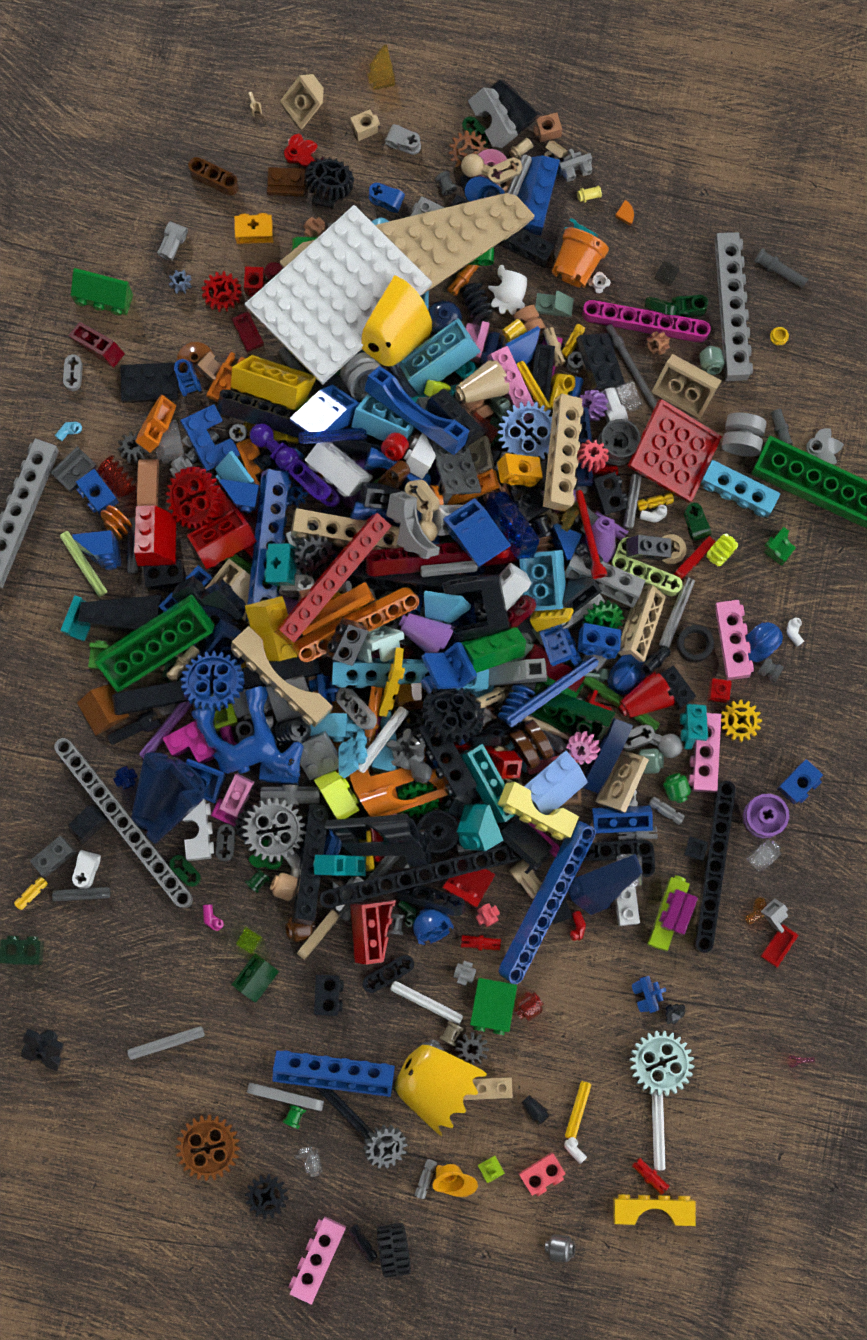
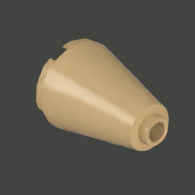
M489 360L456 386L455 396L462 403L504 396L509 392V382L505 383L504 377L507 375L498 361Z

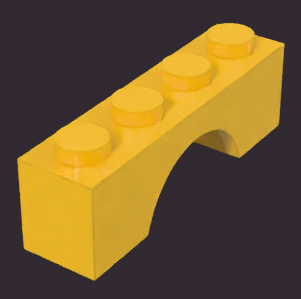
M618 1194V1198H613L614 1224L635 1225L638 1217L646 1210L661 1209L670 1216L675 1226H696V1201L690 1199V1196L681 1195L678 1196V1199H670V1195H658V1199H650V1195H638V1198H630L629 1194Z

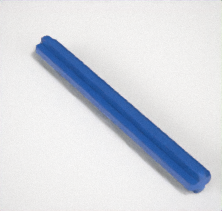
M591 656L505 718L506 723L510 727L515 726L599 665L598 660Z

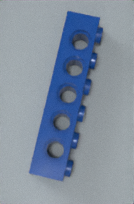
M286 1050L276 1051L272 1082L391 1097L395 1066L386 1063L377 1064L368 1061H354L347 1058L339 1059L329 1056H316L308 1053H292Z

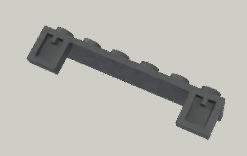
M418 397L416 403L425 409L431 397ZM429 438L436 454L435 461L440 475V481L437 486L440 488L438 490L439 495H443V505H447L452 495L480 493L481 487L469 447H466L464 450L461 448L455 455H452Z

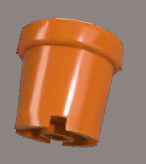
M566 228L563 234V244L552 273L556 277L560 273L562 281L579 288L582 285L585 288L598 263L607 255L609 247L590 233L577 228Z

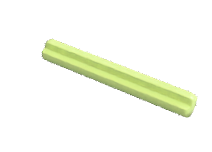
M65 531L60 535L61 540L99 597L107 593L106 588L71 534Z

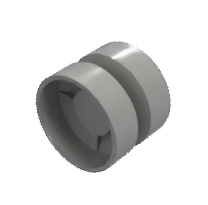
M731 413L727 415L725 425L727 433L723 436L722 449L739 456L752 457L760 455L763 440L760 437L765 434L766 420L749 413Z

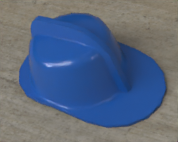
M482 176L470 179L465 187V196L469 201L505 193L499 185Z
M769 622L761 623L745 636L746 642L750 643L751 653H748L749 661H763L778 649L783 639L779 627Z
M631 654L623 655L610 670L607 682L611 690L622 695L630 693L645 677L640 670L641 665L645 662H639Z

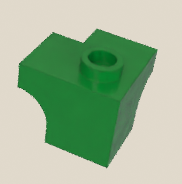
M784 526L775 538L770 537L764 545L767 547L764 553L781 566L796 549L789 542V530Z

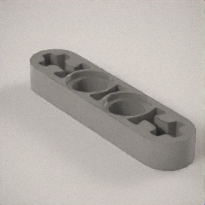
M249 1083L247 1093L319 1111H322L324 1104L323 1100L254 1083Z

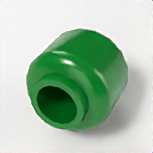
M680 773L666 777L663 787L668 799L677 803L686 801L688 799L687 796L691 793L687 777L680 775Z

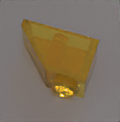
M386 44L382 46L369 65L370 72L367 73L368 83L373 85V90L395 86V77Z

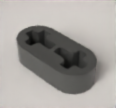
M224 824L220 826L217 832L216 856L223 862L230 861L234 856L236 832L231 825ZM228 828L232 835H228L227 842H224L225 836L221 833ZM224 844H227V850L230 851V855H226V858H223V855L220 854V851L224 850Z

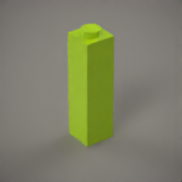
M676 875L674 878H669L647 943L648 946L665 952L668 951L674 932L661 928L662 922H659L662 911H666L669 904L666 903L669 892L673 893L675 889L687 893L690 883H687L685 878Z

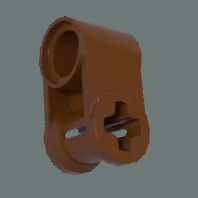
M398 461L385 472L377 483L399 489L410 474L408 464L404 461Z

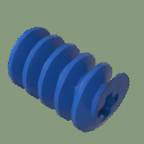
M522 684L513 685L511 688L513 692L508 694L510 699L505 700L507 706H502L501 710L503 712H500L498 717L506 723L505 718L523 706L526 701H530L529 695L536 694L533 690Z

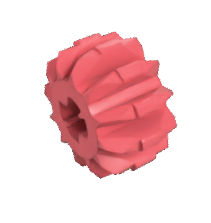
M588 439L585 444H580L577 459L578 463H582L581 469L587 467L588 472H590L593 468L597 472L599 468L603 469L605 467V462L608 461L609 457L607 455L608 449L603 448L604 443L599 445L597 444V439L593 443Z

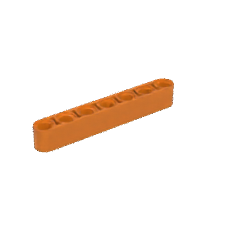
M404 587L343 618L363 624L370 632L417 608L419 598L411 589ZM341 619L298 639L294 643L293 651L301 661L309 662L327 653V645L332 640L335 628Z

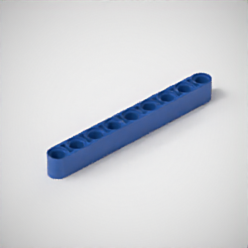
M577 821L571 838L564 839L499 967L500 976L512 984H518L524 978L595 838V829L586 823Z

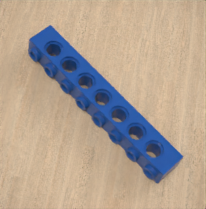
M271 469L262 472L255 530L257 542L254 543L247 605L260 602L261 599L268 600L279 597L277 586L268 583V589H265L262 582L263 580L266 581L264 577L266 569L264 563L267 562L266 551L268 550L266 544H284L285 542L283 529L287 523L285 511L289 505L287 492L291 486L290 473ZM273 488L278 490V496L273 493ZM271 506L276 509V514L271 512ZM269 525L274 527V533L269 531ZM247 613L245 622H249Z

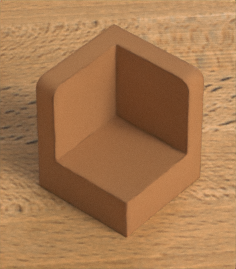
M209 351L195 367L212 382L216 379L221 365L214 359L215 355Z

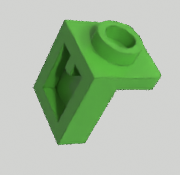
M96 640L95 643L89 644L91 650L88 668L100 670L95 664L97 655L110 646L105 641Z

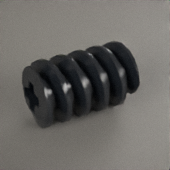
M470 283L460 288L462 298L465 299L464 303L468 306L467 310L470 312L474 325L482 324V321H488L490 315L494 312L493 310H487L491 306L490 303H484L488 300V297H482L486 292L485 290H479L483 286L482 283Z
M302 718L274 723L271 727V732L275 737L276 744L288 745L294 742H305L310 736L311 727Z

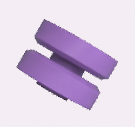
M761 794L753 798L745 806L742 814L743 824L746 830L753 836L761 839L771 838L781 833L787 826L789 809L780 797L773 794ZM763 813L768 815L767 820L764 819L765 815H763Z

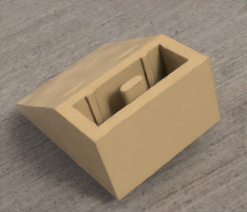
M228 559L207 585L206 589L223 579L247 605L250 575ZM246 611L241 618L244 621L246 620Z

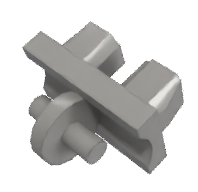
M569 149L568 156L563 157L564 162L559 163L560 169H558L560 176H564L567 182L576 178V170L580 169L583 176L592 173L591 153L582 156L581 152L574 153L573 149Z

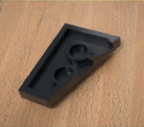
M500 79L491 87V89L498 93L499 100L507 109V115L515 124V130L518 134L542 115L505 80Z
M507 484L522 525L550 509L543 507L544 497L540 491H536V486L526 487L525 485Z

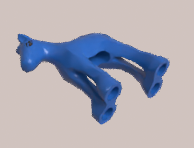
M371 447L364 464V469L374 470L383 468L388 470L398 461L390 460L382 452ZM410 472L402 485L405 490L406 484L410 481L424 480L428 485H431L432 481L427 473L421 479ZM356 502L350 514L351 519L364 521L378 513L389 524L400 527V523H396L392 518L386 516L387 509L364 507L362 503ZM417 510L418 520L420 521L421 513ZM439 535L432 541L433 544H440Z
M258 686L245 691L254 734L243 739L237 745L222 740L217 734L213 724L215 707L213 712H210L209 707L205 711L199 708L191 712L196 720L197 728L203 734L208 747L216 750L212 756L217 760L222 772L229 774L230 772L238 771L239 774L250 771L249 766L262 762L280 777H300L299 766L304 745L300 742H294L284 753H280L277 749L275 737L266 722L264 705L268 697L266 687Z

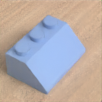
M565 751L524 787L531 790V799L534 807L540 813L548 815L554 809H558L586 785L588 781L577 762Z

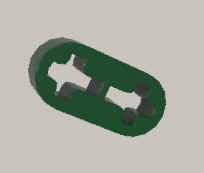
M466 117L462 122L463 132L468 131L470 135L475 130V137L481 135V138L485 137L486 143L483 147H488L490 141L485 133L486 129L475 117ZM467 123L470 125L474 124L473 129L471 127L467 128ZM472 140V143L476 147H479L478 144L474 140Z
M646 297L644 307L663 314L676 315L678 305L659 298Z
M181 855L172 857L170 860L172 871L189 887L198 886L202 878L194 866ZM175 860H183L182 865L186 869L184 871L179 867L175 869ZM189 872L192 875L196 873L195 879L197 881L195 883L192 881L188 883L189 877L185 873Z

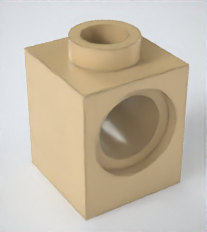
M370 109L350 118L351 127L358 141L378 133L380 122L377 115H373ZM369 123L370 125L365 127L362 124Z

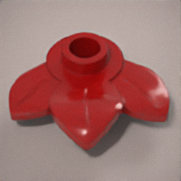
M295 134L288 140V146L284 150V157L291 164L298 162L302 166H309L311 161H315L311 155L316 151L318 145L312 140H303L301 134Z

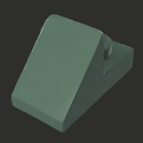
M556 291V295L537 293L535 307L539 314L572 317L574 299L560 291Z

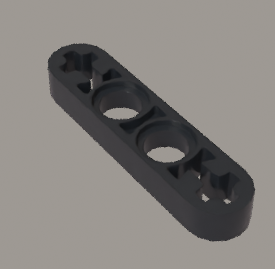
M401 881V884L404 886L408 885L409 883L407 881ZM420 885L395 892L396 898L401 901L434 909L452 916H460L466 910L463 898ZM418 894L426 895L424 898L416 897ZM436 899L444 900L442 903L439 904L434 903Z

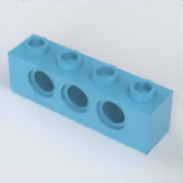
M712 460L700 483L705 490L715 491L723 499L733 500L741 508H749L757 516L767 518L781 494ZM718 479L726 480L727 485H720ZM741 487L744 493L738 494L735 488ZM752 496H759L761 502L753 501Z

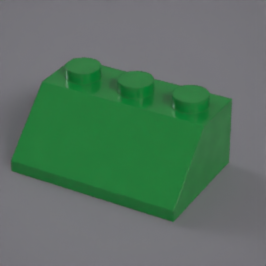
M77 268L73 269L71 297L75 304L79 306H93L98 311L108 310L117 316L128 314L133 293L127 281Z
M510 627L493 635L461 642L476 673L525 655L526 640L517 627Z

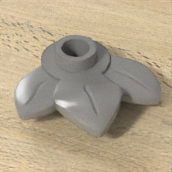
M825 428L819 430L815 438L808 441L806 450L815 457L830 464H836L837 460L834 454L838 453L844 444L837 439L831 438V429ZM816 445L818 450H813L812 446Z

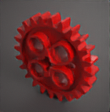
M200 467L180 469L179 473H175L176 478L170 479L173 485H167L171 490L166 493V495L170 496V499L166 500V502L171 503L168 510L174 511L171 516H177L176 522H182V526H188L189 529L201 528L213 521L212 518L218 517L215 511L221 510L217 506V504L222 503L218 499L222 493L217 492L220 485L215 486L217 479H211L212 473H206V469H200ZM206 491V494L196 497L197 494H203Z

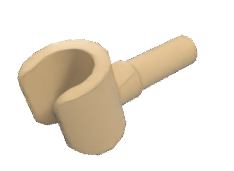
M249 92L251 115L255 116L254 112L256 111L262 114L261 103L256 102L253 93Z

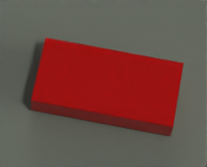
M783 924L781 926L784 931L782 933L779 931L775 933L760 956L776 968H778L799 936Z

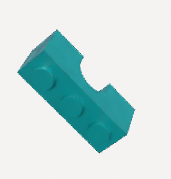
M315 855L313 863L314 875L366 876V856Z

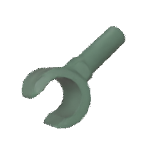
M599 669L598 673L589 672L584 676L593 677L600 682H604L609 678L610 671Z

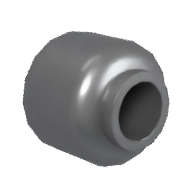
M554 1234L545 1243V1253H548L551 1261L569 1262L575 1255V1242L568 1235Z

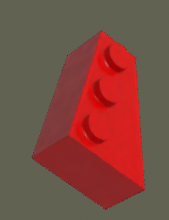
M383 899L350 904L355 963L367 965L384 962L389 938L387 933L389 925L392 923L391 913L396 900Z

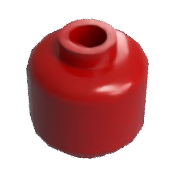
M396 432L389 434L381 445L382 453L392 461L402 459L409 448L407 438Z

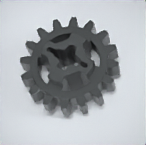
M382 1125L381 1130L375 1127L374 1134L368 1133L370 1139L364 1140L367 1145L363 1147L366 1152L365 1156L372 1165L376 1164L378 1168H381L382 1164L388 1168L389 1163L395 1166V1160L401 1161L400 1155L406 1154L403 1148L407 1146L406 1138L399 1128L395 1129L393 1125H390L388 1129L385 1125Z

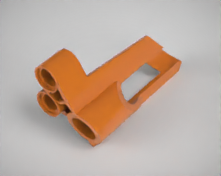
M401 768L370 777L367 769L365 773L356 770L349 775L356 798L360 799L371 817L393 815L447 796L444 789L445 784L442 779L437 777L434 769H432L429 782L436 786L438 790L409 800H400L395 787L414 781L411 770Z

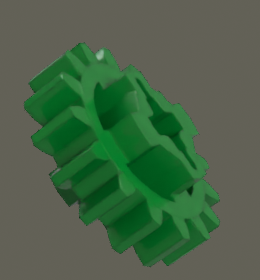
M602 600L599 601V605L593 603L592 609H586L589 613L583 615L585 620L582 621V624L588 623L618 629V626H623L621 622L624 619L622 610L615 602L611 604L609 600L605 604Z
M411 781L409 785L403 784L402 789H398L397 796L400 800H409L438 789L433 788L432 783L427 785V782L413 783ZM439 798L404 810L403 813L409 812L410 817L416 814L417 818H419L420 814L425 815L428 811H434V808L438 807Z

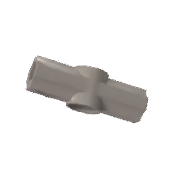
M299 785L261 787V801L266 804V799L270 798L273 803L274 799L278 798L279 804L282 800H286L285 806L291 803L293 806H298L299 804H320V790L318 787H299Z

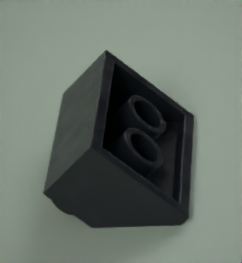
M445 388L431 396L425 408L426 411L438 417L456 420L469 430L466 443L462 447L463 450L489 432L488 428L461 401L457 400L454 393Z

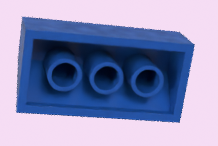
M543 155L531 157V164L517 195L535 215L534 219L524 226L523 229L539 236L542 234L560 163L559 159Z

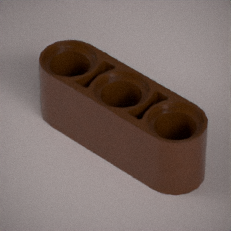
M194 157L189 161L188 167L193 179L229 196L235 195L238 192V180L233 173L199 157ZM195 167H201L198 171L193 170ZM213 174L218 175L216 178H210ZM228 182L234 183L232 186H226Z

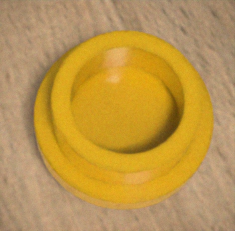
M776 327L771 331L770 340L773 344L784 345L788 341L789 334L785 328Z

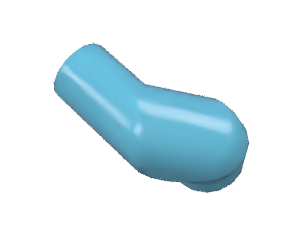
M66 422L55 434V437L63 441L68 434L80 433L82 426L78 422Z

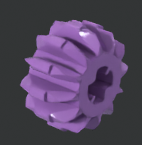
M598 390L585 391V395H580L583 408L588 407L590 422L600 421L601 417H605L604 411L608 410L606 404L609 402L605 399L606 395Z

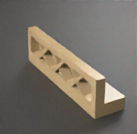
M654 585L643 586L635 606L630 609L621 636L618 654H631L639 662H645L666 596ZM655 596L658 598L656 606L654 602ZM650 611H651V614H652L651 622H650V620H649V612H650ZM644 627L647 632L646 638H644L643 634ZM639 643L641 646V653L637 651Z

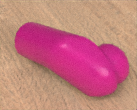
M203 905L204 923L212 930L218 931L223 928V921L213 915V905Z

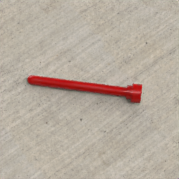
M577 490L575 494L593 563L591 570L592 579H600L607 576L606 567H603V564L600 563L583 491Z

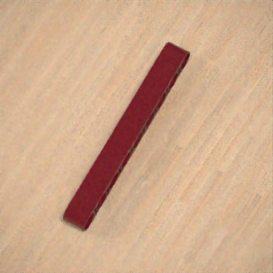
M529 536L506 537L511 545L510 555L507 558L493 557L481 566L520 562L519 554L533 553L534 539ZM457 542L435 544L440 547L439 554L429 559L421 558L417 553L405 551L404 547L372 550L366 556L365 572L370 576L420 572V567L423 565L473 560Z

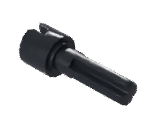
M151 709L139 715L137 721L109 734L107 737L110 744L115 745L143 730L148 733L160 727V719L151 720V718L157 715L156 711Z

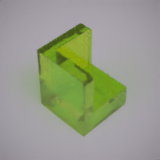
M245 927L236 945L253 955L263 938Z

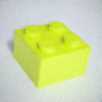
M334 770L314 779L337 819H346L359 811L356 805L359 803L358 799L350 789L347 780L340 776L339 772L337 773Z

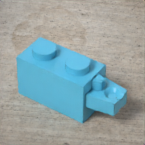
M329 713L316 727L310 725V737L326 731L329 738L337 743L345 742V740L357 734L359 730L364 731L357 724H354V721L347 713Z

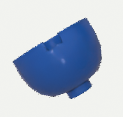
M428 908L419 912L420 915L417 916L413 924L415 937L421 945H425L424 941L429 940L430 943H434L450 933L448 929L454 928L447 914Z

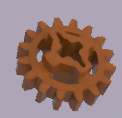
M464 131V136L458 133V139L452 138L454 144L448 145L452 148V151H449L448 154L453 156L450 162L455 161L454 167L456 168L459 165L461 166V161L457 156L464 158L468 155L467 153L460 152L467 149V146L468 149L475 150L470 154H479L488 148L483 147L486 141H480L481 135L475 137V131L470 135L468 131ZM461 140H463V145L459 149H456L458 143ZM472 140H474L479 147L473 145Z

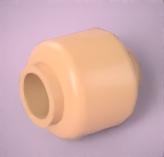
M283 872L275 875L270 890H272L275 897L290 901L295 896L297 878Z

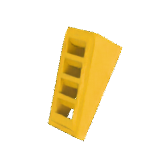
M573 608L534 611L530 622L535 631L539 632L570 621L574 610Z

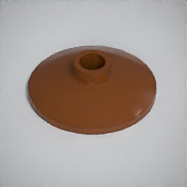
M191 342L180 349L177 361L179 359L191 361L197 377L201 378L204 375L195 365L207 352H213L203 343ZM197 355L198 359L192 360V356ZM184 362L180 365V371L185 373L188 370V365Z

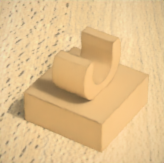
M549 141L545 147L550 150L545 153L547 157L550 154H554L555 159H560L568 153V150L555 141Z

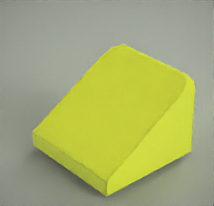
M428 379L424 394L431 397L444 388L451 390V387L444 382Z

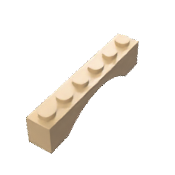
M249 626L232 641L231 648L233 654L238 658L244 659L246 666L251 671H256L263 683L266 685L270 684L274 688L275 694L279 698H284L294 712L298 711L306 724L316 727L331 712L333 706L319 693L298 689L279 677L267 660L263 639Z

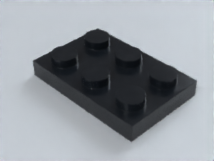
M609 333L578 336L576 340L592 389L623 387L625 381Z
M175 363L121 365L122 403L156 402L161 395L170 401H178V379L174 371Z

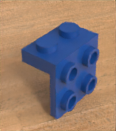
M456 642L444 653H425L422 655L424 665L429 671L433 684L438 689L463 688L477 677L475 669L461 642Z

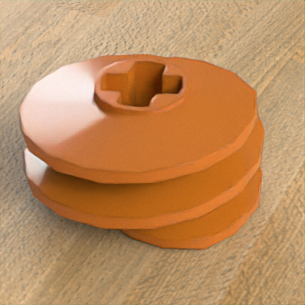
M108 505L106 510L100 512L106 529L108 531L111 530L119 540L122 539V536L117 529L124 535H127L128 532L123 524L132 528L130 521L115 507Z

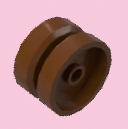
M532 719L523 725L524 732L517 728L509 733L512 744L529 769L540 765L539 756L543 760H547L555 755L546 735Z

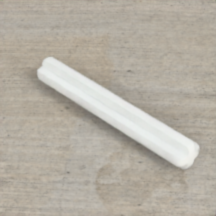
M400 706L372 742L367 749L366 762L364 764L359 763V772L365 773L406 718L408 711Z
M394 981L391 986V991L457 1025L460 1024L463 1018L461 1014L397 981Z
M655 1090L652 1093L654 1169L665 1170L663 1091L658 1096Z

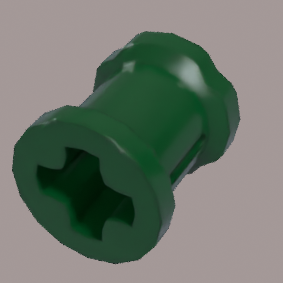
M257 868L256 873L250 880H246L244 883L258 894L259 889L270 878Z

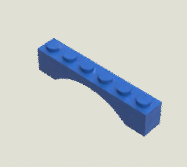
M379 366L368 375L364 391L445 450L455 455L465 445L469 434L467 428L456 420L438 417L420 407L406 394L395 376Z

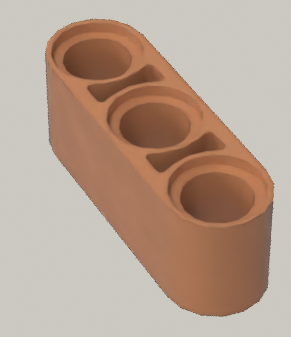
M139 459L137 506L155 505L158 507L159 461L158 459Z

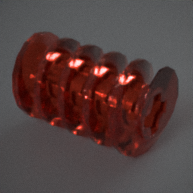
M111 455L100 464L97 473L102 475V479L107 481V485L112 486V491L116 492L117 497L121 498L132 493L137 488V483L131 484L134 478L127 479L129 473L125 472L122 474L124 467L117 468L120 462L118 460L112 462L115 456Z

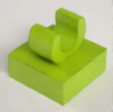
M495 1155L478 1164L487 1183L505 1174Z

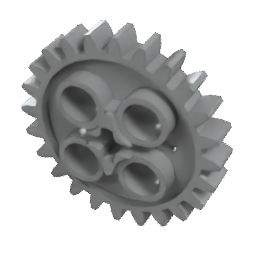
M270 798L266 799V804L263 801H259L260 807L258 808L256 805H253L254 812L247 811L250 817L243 818L247 825L241 826L242 829L246 830V833H243L242 836L248 838L244 844L251 845L248 851L255 849L254 856L261 854V860L268 856L269 862H272L273 857H275L276 861H280L281 855L284 859H288L287 853L294 855L293 848H300L297 841H304L299 837L300 834H305L304 831L300 830V827L305 826V824L299 823V820L303 817L296 816L298 809L291 810L292 803L285 806L286 800H282L280 804L278 798H275L273 803ZM279 813L285 815V822L283 824L277 821ZM261 816L267 821L264 827L258 825V819ZM272 825L273 827L290 826V829L275 831L274 834L256 833L259 830L271 829ZM284 832L289 836L286 843H282L280 840V836ZM263 836H267L270 840L269 845L266 847L261 844Z

